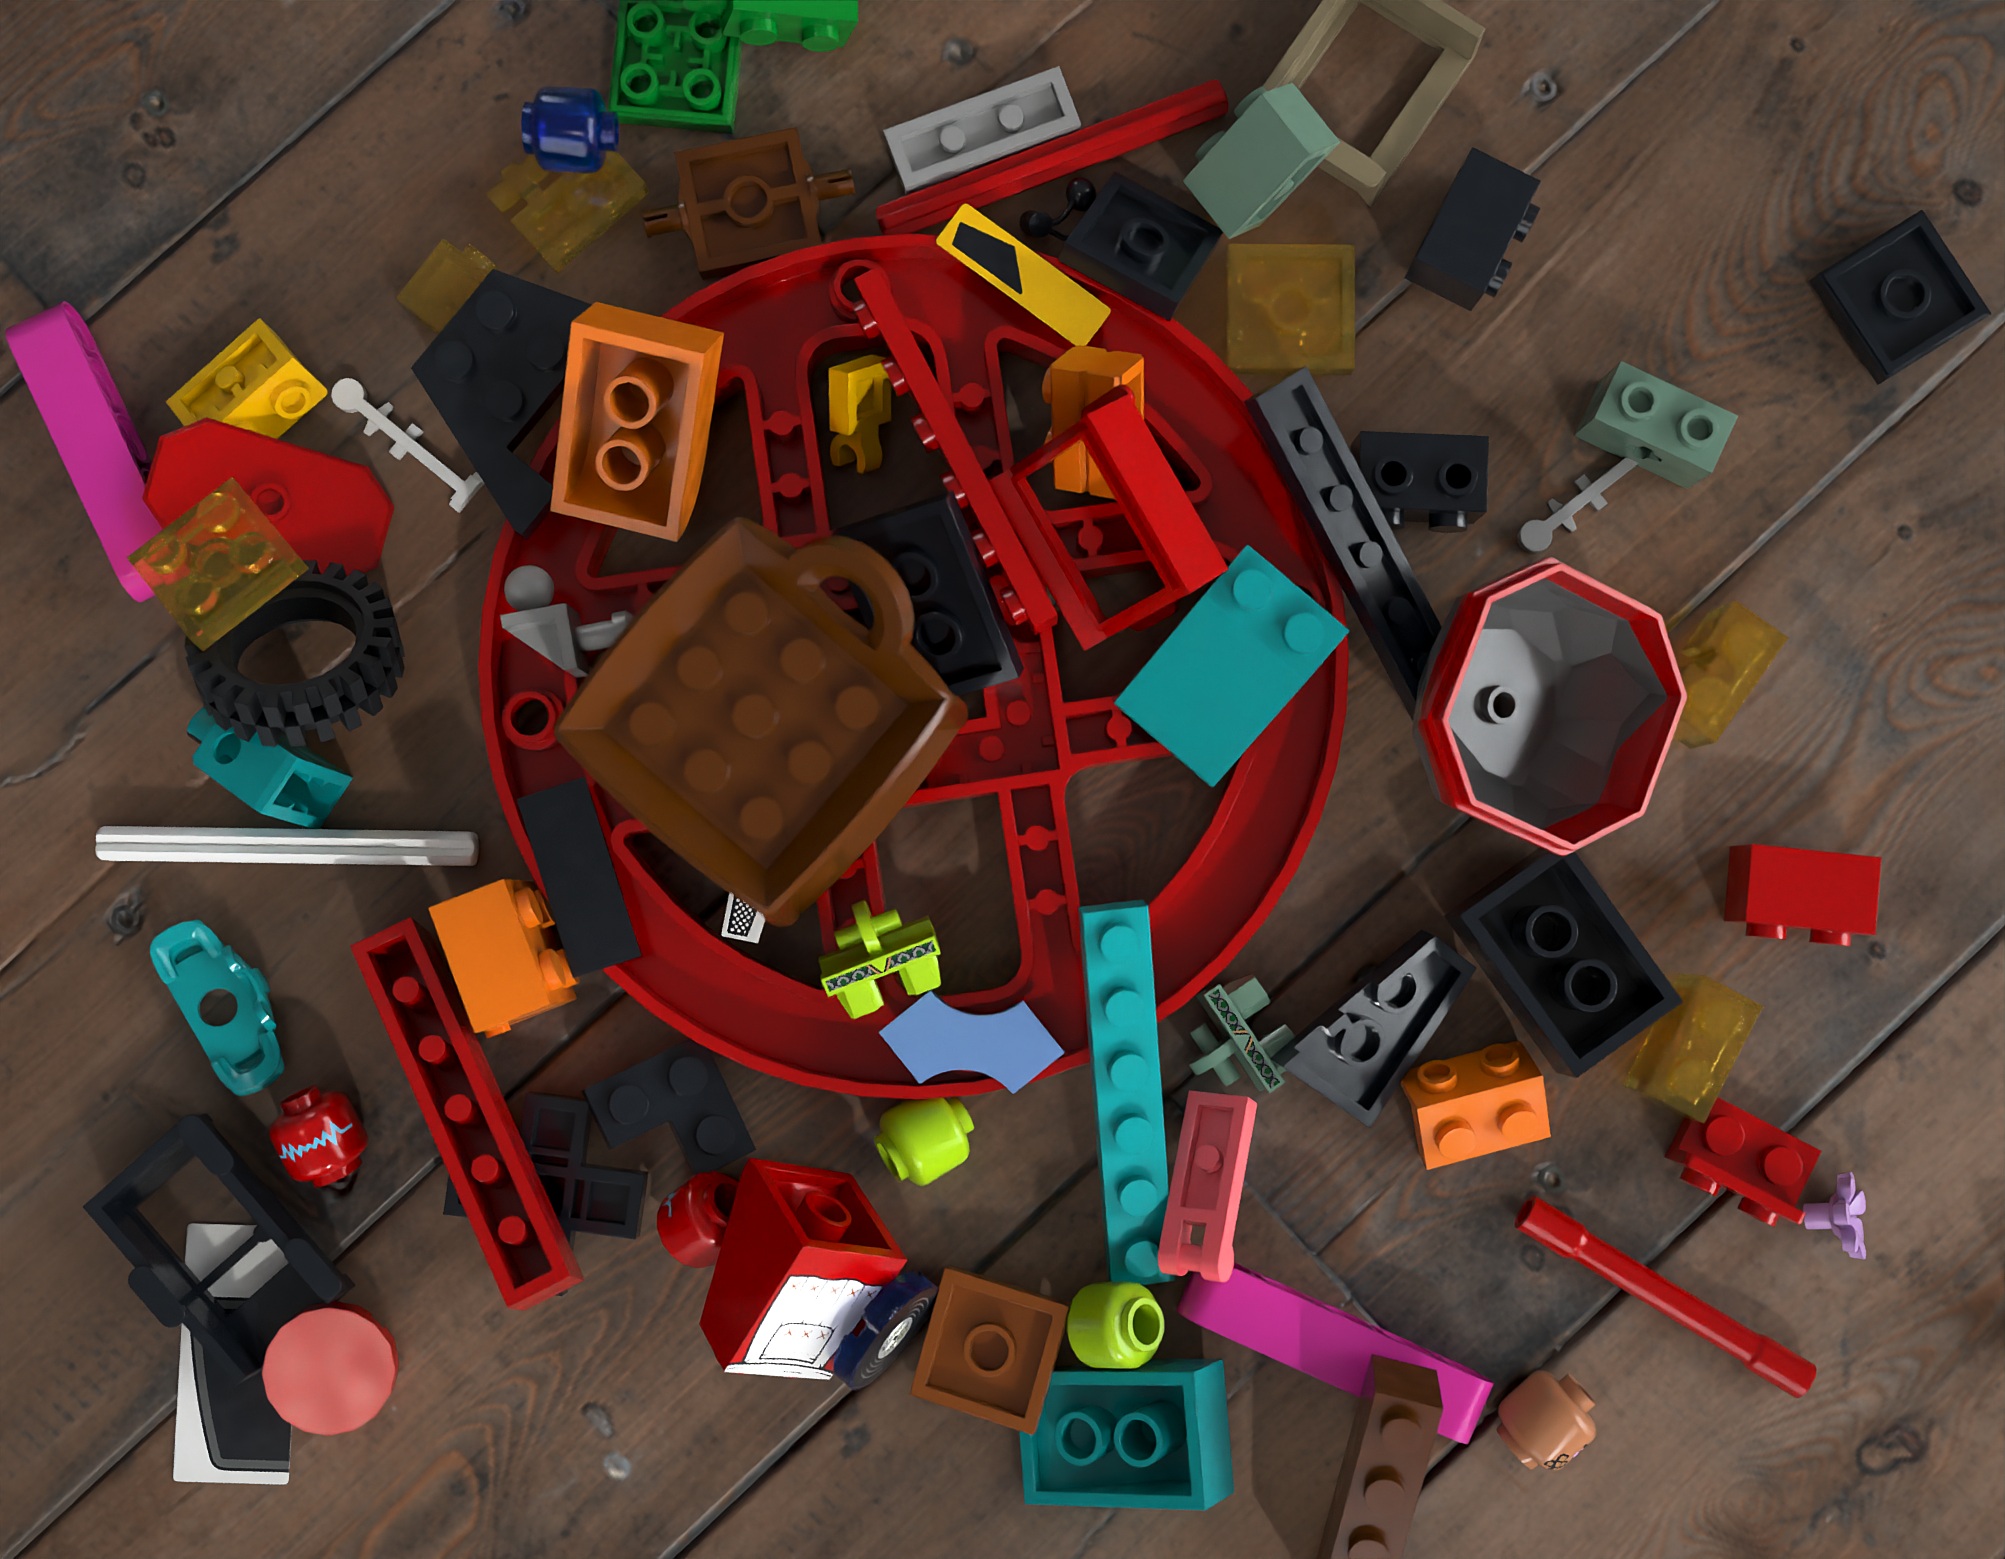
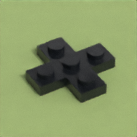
M531 1091L525 1093L520 1135L572 1252L574 1250L576 1232L636 1240L641 1232L649 1171L587 1164L586 1156L592 1113L585 1098ZM449 1175L443 1215L468 1218ZM568 1289L562 1291L561 1293L555 1296L565 1295L568 1292Z

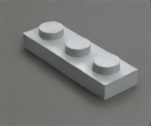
M1058 66L885 129L883 132L905 195L1077 131L1081 129V122Z

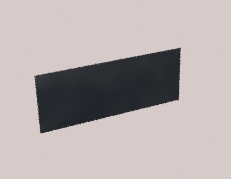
M585 777L518 798L517 802L573 978L642 956Z

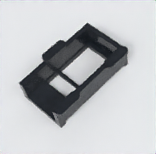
M207 1113L201 1115L190 1114L182 1117L172 1129L89 1200L83 1208L135 1267L128 1277L129 1286L161 1324L168 1328H174L183 1323L234 1384L238 1385L263 1369L267 1347L284 1323L292 1319L294 1315L307 1306L325 1302L328 1304L332 1301L338 1302L356 1285L346 1273L342 1274L212 1125L211 1122L213 1120ZM196 1156L212 1174L221 1180L258 1223L254 1228V1235L201 1282L137 1209ZM272 1239L284 1253L289 1263L229 1315L207 1289L260 1242L263 1243Z

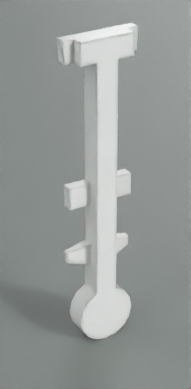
M345 378L339 380L334 385L331 396L338 408L348 413L359 411L368 418L363 431L366 435L370 436L378 429H381L396 441L388 452L398 460H401L408 451L456 490L455 494L451 497L452 500L449 505L458 513L463 510L484 485L477 472L470 475L466 481H463L420 446L416 441L423 434V431L412 423L403 432L388 418L394 406L389 402L376 410L367 402L368 395L366 389L358 381Z

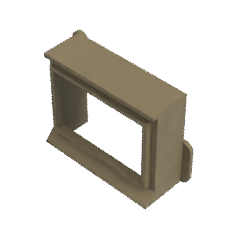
M1322 0L1262 86L1269 91L1293 83L1300 90L1360 2L1441 52L1435 64L1370 158L1337 138L1340 143L1317 166L1358 192L1370 208L1374 205L1473 61L1486 30L1485 27L1441 0Z

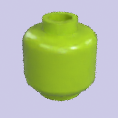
M955 1096L947 1101L943 1097L905 1099L882 1114L879 1122L880 1134L874 1137V1143L886 1167L897 1181L901 1182L907 1178L916 1185L925 1186L959 1166L967 1159L970 1148L966 1134L974 1130V1125L967 1110Z
M1128 1281L1094 1282L1081 1288L1072 1299L1067 1314L1066 1331L1074 1353L1080 1361L1089 1367L1135 1369L1149 1362L1157 1351L1164 1334V1318L1162 1310L1151 1292L1140 1283Z

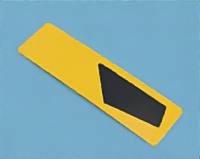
M963 204L936 239V243L1019 303L1076 347L1080 345L1086 346L1111 313L1108 306L968 204Z

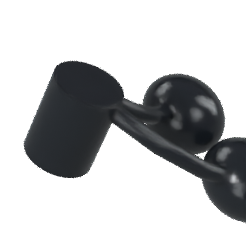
M1083 177L1072 179L1066 188L1068 206L1064 212L1052 220L1045 212L1028 210L1020 217L1019 225L1021 230L1025 234L1041 238L1050 234L1061 241H1066L1070 235H1063L1052 229V227L1065 220L1072 209L1081 212L1087 211L1096 199L1094 185Z

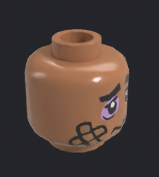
M1536 1370L1501 1400L1498 1414L1502 1423L1496 1430L1508 1448L1529 1469L1534 1470L1540 1465L1550 1471H1558L1596 1437L1595 1422L1588 1413L1596 1405V1402L1569 1373L1561 1380H1558L1553 1374L1545 1370Z

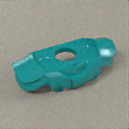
M200 920L181 922L157 935L150 945V956L153 965L162 981L172 993L221 1082L238 1096L258 1092L272 1084L283 1073L285 1065L275 1034L277 1025L274 1021L270 1000L267 995L271 992V989L264 974L258 968L252 969L244 959L234 952L230 944L224 946L217 935ZM215 989H226L237 1000L238 1008L235 1017L223 1026L207 1024L200 1014V1003L203 997Z

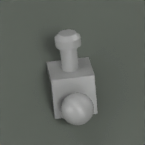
M520 566L514 569L505 581L504 593L506 600L518 612L500 615L502 628L577 678L588 676L590 673L586 652L610 647L634 618L629 612L621 611L612 613V620L581 626L579 612L568 604L562 603L549 606L554 596V584L549 574L537 566Z

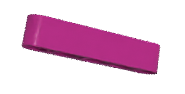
M63 301L7 328L5 335L8 345L108 559L127 593L140 603L200 575L199 562L192 547L171 541L142 500L152 461L95 340L80 314L71 304Z
M1234 1262L1232 1274L1227 1282L1204 1280L1201 1272L1193 1271L1176 1309L1179 1314L1206 1329L1359 1398L1371 1354L1437 1370L1443 1403V1412L1437 1433L1464 1444L1469 1443L1494 1384L1492 1380L1467 1366Z

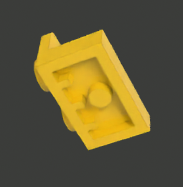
M259 318L173 394L166 403L184 426L207 417L278 439L321 401L328 391L299 362L279 336Z

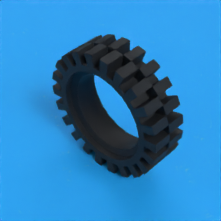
M302 560L300 574H292L289 563L282 562L273 564L276 573L274 578L265 580L258 568L246 573L250 587L243 590L233 580L222 586L221 589L226 603L210 596L202 604L206 617L194 615L189 624L193 636L185 637L184 647L188 654L186 656L188 667L202 703L209 716L213 714L216 724L224 731L233 727L236 737L247 742L257 732L261 744L272 747L277 746L281 732H286L290 746L296 747L306 746L305 731L317 729L320 741L324 742L335 738L331 724L341 720L347 730L351 732L362 725L358 713L359 708L374 717L383 709L380 695L392 698L397 691L398 686L395 677L402 678L405 668L402 657H405L401 637L389 598L385 599L383 589L376 582L368 584L366 574L355 569L350 575L346 576L342 564L330 562L324 574L321 575L317 560ZM307 621L333 622L347 628L356 636L352 651L341 664L323 675L303 682L283 685L261 684L250 680L237 670L240 657L251 643L274 629L292 623Z

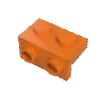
M1520 1041L1492 1044L1483 1050L1445 1060L1426 1062L1419 1067L1409 1069L1401 1081V1087L1411 1104L1419 1155L1427 1170L1551 1137L1543 1075Z

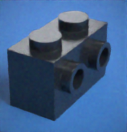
M1472 147L1457 172L1404 278L1469 311H1472L1484 293L1494 298L1512 266V262L1503 258L1512 238L1522 243L1540 211V207L1532 204L1531 201L1541 181Z
M1360 431L1350 445V451L1391 530L1404 528V521L1429 522V530L1432 532H1463L1467 530V524H1474L1487 512L1489 436Z

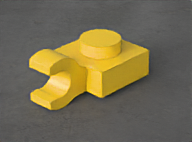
M870 354L829 368L830 430L840 433L833 438L830 445V456L835 466L855 461L856 456L858 473L864 474L881 466L882 448L879 442V425L891 421V384L880 361L886 359L885 357Z

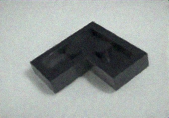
M692 1039L582 1090L608 1150L666 1122L669 1123L693 1176L700 1172L715 1171L756 1150L710 1049L696 1043Z

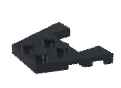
M492 269L411 369L513 529L525 539H528L550 512L553 485L515 456L513 452L564 391L571 322L592 304Z

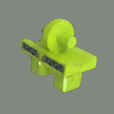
M865 900L852 904L857 923L834 932L840 949L818 957L822 970L820 978L827 996L830 997L836 994L852 1019L874 1012L884 1005L882 995L875 980L898 970L908 995H918L937 988L941 984L936 957L941 952L929 915L902 925L896 908L872 917Z

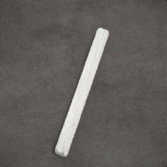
M103 826L98 829L96 834L95 851L99 859L109 861L473 866L478 861L479 840L476 833L469 831Z

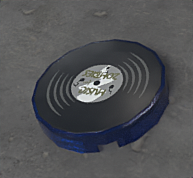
M913 1271L905 1272L887 1284L864 1308L865 1312L861 1318L865 1321L866 1327L858 1338L851 1332L843 1337L833 1358V1373L855 1391L869 1385L902 1354L919 1332L935 1304L938 1287L919 1271L918 1274Z

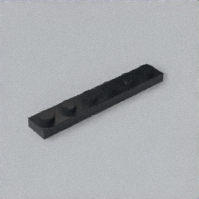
M1307 366L1293 369L1243 402L1413 721L1419 681L1442 626Z

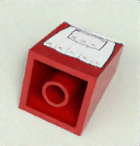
M750 1157L741 1174L699 1325L724 1372L830 1380L903 1268L907 1258L852 1174Z

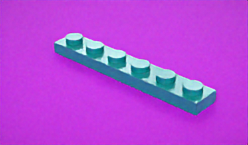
M1144 900L1078 907L1108 1282H1137L1141 1285L1175 1281V1275L1162 1273L1158 1266V1250L1169 1197L1149 907Z

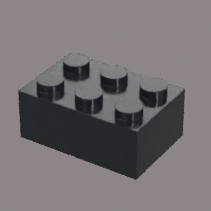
M1539 847L1444 915L1556 1073L1578 1078L1683 1002L1575 851L1565 856H1558Z

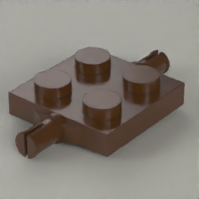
M793 127L674 152L680 178L677 197L678 204L647 211L642 210L641 212L648 238L684 229L687 237L693 244L699 274L702 280L733 274L743 268L798 249L822 245L817 223L820 211L819 201L852 194L856 195L850 167L845 170L813 175L812 169L803 156L798 129Z

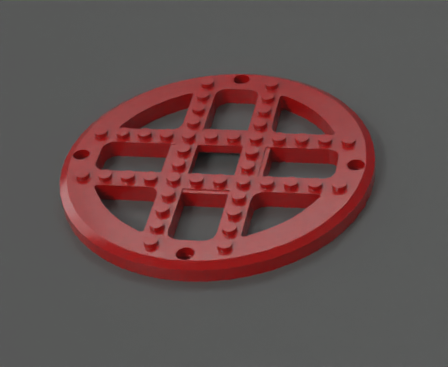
M896 234L859 237L798 249L743 268L692 294L660 316L661 318L724 333L713 411L736 392L745 390L763 527L769 529L798 550L810 541L830 536L835 531L832 530L812 391V378L815 369L822 360L832 354L884 346L879 335L870 340L867 339L851 307V304L854 302L847 300L842 294L843 286L851 279L875 267L879 269L918 347L924 349L932 358L936 369L937 383L988 481L1015 465L998 355L1001 352H1009L1048 369L1055 360L1072 347H1076L1019 303L936 243L939 235ZM1033 251L1110 308L1111 313L1086 346L1106 349V352L1122 351L1142 354V357H1144V421L1159 448L1194 487L1195 490L1186 491L1185 493L1227 567L1248 544L1346 627L1342 587L1243 402L1253 396V393L1215 352L1174 318L1168 321L1058 261L1059 258ZM561 415L536 451L529 465L530 468L552 485ZM1117 502L1056 511L1044 510L1083 579L1155 569ZM965 506L961 511L969 531L972 532L979 527L968 506ZM550 511L531 536L525 539L513 529L506 518L493 554L482 607L478 660L481 722L492 778L510 832L535 883L549 902L517 799L585 777L642 955L603 968L602 970L649 1012L696 1043L748 1068L803 1086L862 1097L901 1099L977 1095L1007 1088L993 1077L972 1070L942 1072L919 1084L879 1033V1031L923 997L908 995L906 988L899 982L896 971L875 979L884 1005L874 1012L852 1019L836 994L828 997L824 988L792 976L752 957L714 932L685 907L654 873L632 844L633 838L636 835L651 833V831L603 788L554 736L553 725L587 676L577 678L503 629L500 615L518 612L506 600L504 585L508 575L520 566L533 565L545 570L554 584V596L549 606L562 603L568 604L579 612L582 626L612 620V613L627 611L635 616L682 565L597 577L608 549L619 529L618 527ZM1020 541V543H1021V545H1022V547H1023V549H1024L1026 555L1028 556V558H1029V560H1030V562H1031V564H1032V566H1033V568H1034V570H1035V572H1036V574H1037V576H1038L1040 582L1042 583V585H1043V587H1044V589H1045V591H1046V584H1045V582L1043 581V579H1042L1041 575L1039 574L1037 568L1035 567V565H1034V563L1032 562L1030 556L1028 555L1026 549L1024 548L1022 542ZM982 562L1024 670L1017 679L983 688L987 717L967 720L933 769L902 808L998 794L1021 947V964L1015 976L1006 984L994 988L947 994L939 997L951 1007L972 1014L1001 1012L1023 1000L1065 1052L1028 1082L1033 1083L1090 1062L1078 914L1080 900L1065 806V788L1069 780L1078 772L1089 768L1174 755L1114 705V702L1120 695L1063 703L1052 627L1034 635L1027 621L1016 626L999 593V590L1009 585L998 564L996 563L986 568ZM828 577L818 585L846 614L860 612L845 577ZM1347 635L1234 763L1206 828L1183 864L1156 896L1147 903L1149 907L1157 1023L1186 1004L1229 965L1265 922L1303 859L1320 822L1338 764L1347 712L1349 666ZM608 648L587 651L588 666L590 667L592 661L601 652L608 650ZM540 700L547 707L549 713L548 723L540 733L533 736L524 735L518 727V715L522 707L529 701ZM877 839L817 899L824 955L840 949L834 935L835 931L857 923L852 904L865 900L872 917L887 912Z

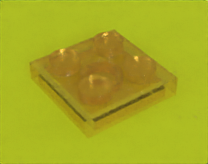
M1228 245L1226 251V365L1234 374H1287L1293 369L1307 366L1311 375L1352 374L1355 369V245Z
M233 477L127 557L184 633L202 651L211 646L309 569Z

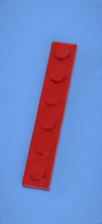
M875 267L854 278L860 300L851 304L853 312L868 340L878 335L880 336L890 356L880 361L896 395L899 397L909 392L919 414L911 417L910 421L927 454L936 449L939 450L949 470L939 476L946 492L954 491L960 509L968 506L979 527L970 532L982 562L986 568L997 563L1009 586L999 590V593L1015 625L1017 626L1027 621L1034 635L1056 625L1058 614L879 269Z

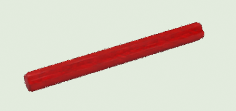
M1212 79L878 205L875 211L882 235L916 233L952 219L963 204H968L977 210L1223 117L1228 112L1226 92L1219 80Z

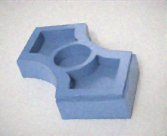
M930 990L879 1031L880 1035L919 1084L942 1072L972 1070L993 1077L1014 1094L1065 1053L1023 1000L1001 1012L972 1014L951 1007Z

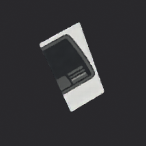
M189 1224L187 1226L185 1264L201 1282L254 1235L253 1231L257 1225ZM272 1239L267 1242H260L207 1290L230 1315L289 1262ZM182 1323L173 1479L181 1482L287 1484L289 1481L292 1424L282 1419L268 1400L262 1370L240 1384L235 1385Z

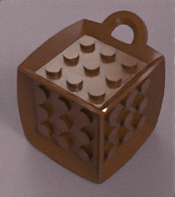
M741 517L733 518L707 541L642 607L582 682L553 727L555 738L603 788L646 828L715 883L762 914L770 924L782 927L794 924L799 916L827 891L883 832L933 769L959 729L966 724L968 714L966 704L950 692L937 672L910 645L914 629L912 603L901 578L880 554L861 542L841 536L817 538L798 550L769 529L748 518ZM832 576L845 577L857 583L869 596L874 608L875 621L872 630L869 631L847 615L818 585L824 579Z

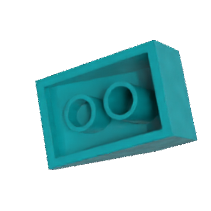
M1248 544L1228 566L1229 570L1222 573L1114 702L1115 706L1212 788L1350 631Z
M1223 1358L1150 1359L1149 1362L1135 1369L1092 1368L1086 1364L1054 1367L1037 1431L1034 1435L1019 1431L1025 1504L1206 1511L1235 1492Z

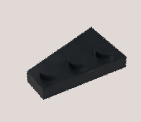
M1421 929L1270 1059L1355 1119L1371 1128L1477 968L1439 938Z

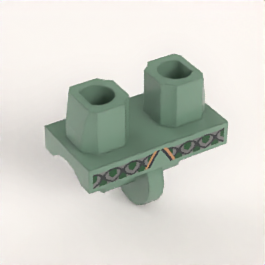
M1247 974L1223 986L1213 984L1198 992L1195 998L1223 1039L1218 1041L1206 1022L1190 1032L1202 1053L1189 1062V1066L1194 1074H1202L1213 1067L1225 1087L1232 1084L1241 1077L1229 1058L1233 1054L1257 1091L1265 1089L1267 1093H1271L1286 1083L1281 1076L1286 1070L1270 1058L1295 1037L1286 1024H1280L1257 1040L1244 1021L1270 1003L1268 995L1253 974Z

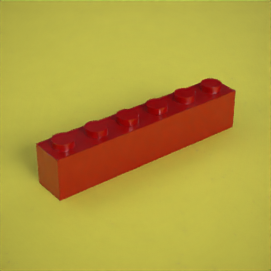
M409 917L351 945L350 948L508 1309L525 1311L584 1281L583 1274L430 932L412 917Z

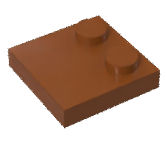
M948 1265L944 1269L909 1395L1034 1435L1038 1429L1071 1303Z

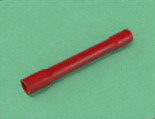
M1531 1195L1522 1205L1514 1223V1227L1560 1256L1573 1259L1738 1359L1748 1370L1794 1398L1802 1397L1812 1386L1817 1372L1815 1364L1767 1335L1752 1331L1592 1234L1582 1223L1536 1195Z

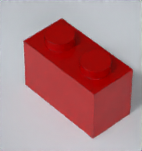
M1759 844L1730 846L1724 922L1746 924L1745 936L1786 940L1787 928L1810 930L1809 943L1850 946L1851 935H1876L1882 857Z

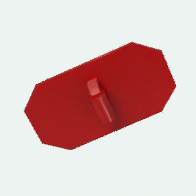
M207 417L160 436L142 496V500L171 541L275 570L273 564L288 562L292 574H300L302 560H317L321 575L324 574L330 562L342 564L346 576L350 575L355 569L366 573L377 568L395 508L368 466Z

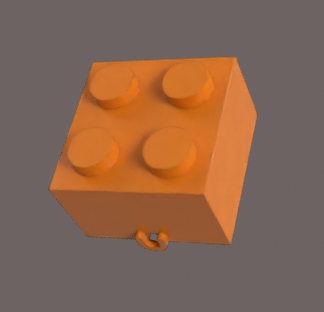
M501 879L428 908L474 1033L486 1031L485 1035L488 1039L511 1030L510 1025L577 1000L573 986L579 984L580 979L579 977L573 978L564 948L559 950L550 927L556 924L550 904L541 890L536 889L534 881Z

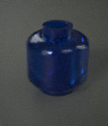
M545 86L537 91L533 102H525L523 105L521 130L524 151L526 154L534 155L539 166L545 171L569 173L598 172L604 165L607 151H618L617 112L606 111L605 102L600 92L596 89Z

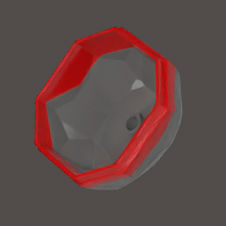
M1545 557L1495 578L1456 598L1430 651L1419 681L1412 734L1436 800L1553 854L1565 856L1645 814L1684 708L1687 693L1661 614L1552 557ZM1498 695L1499 709L1496 714L1493 709V702Z

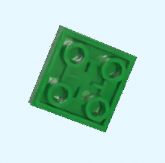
M619 0L607 110L610 122L733 134L743 47L740 37L723 36L721 34L720 14L690 11L683 7L682 0Z

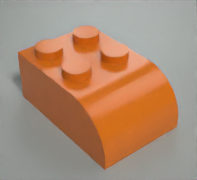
M595 302L571 322L550 511L675 542L680 539L693 512L703 475L724 336L723 332Z

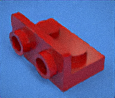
M1698 1089L1665 1158L1684 1167L1679 1179L1715 1197L1722 1187L1742 1198L1737 1207L1738 1210L1767 1225L1775 1227L1779 1217L1801 1225L1806 1213L1795 1208V1205L1822 1151L1707 1091Z

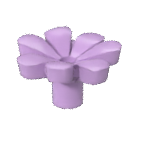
M1852 1172L1837 1175L1836 1191L1830 1198L1829 1203L1804 1204L1803 1212L1806 1213L1804 1217L1806 1229H1832L1833 1233L1841 1240L1843 1251L1848 1252L1851 1258L1866 1259V1249L1863 1243V1224L1861 1219L1857 1218V1215L1863 1214L1866 1210L1865 1196L1863 1191L1855 1192V1179Z

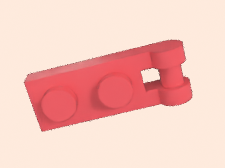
M1190 1090L1188 1092L1158 1250V1266L1162 1273L1184 1276L1189 1270L1201 1272L1204 1280L1227 1282L1232 1274L1234 1266L1232 1242L1257 1103L1247 1096ZM1192 1225L1206 1227L1202 1246L1191 1244Z

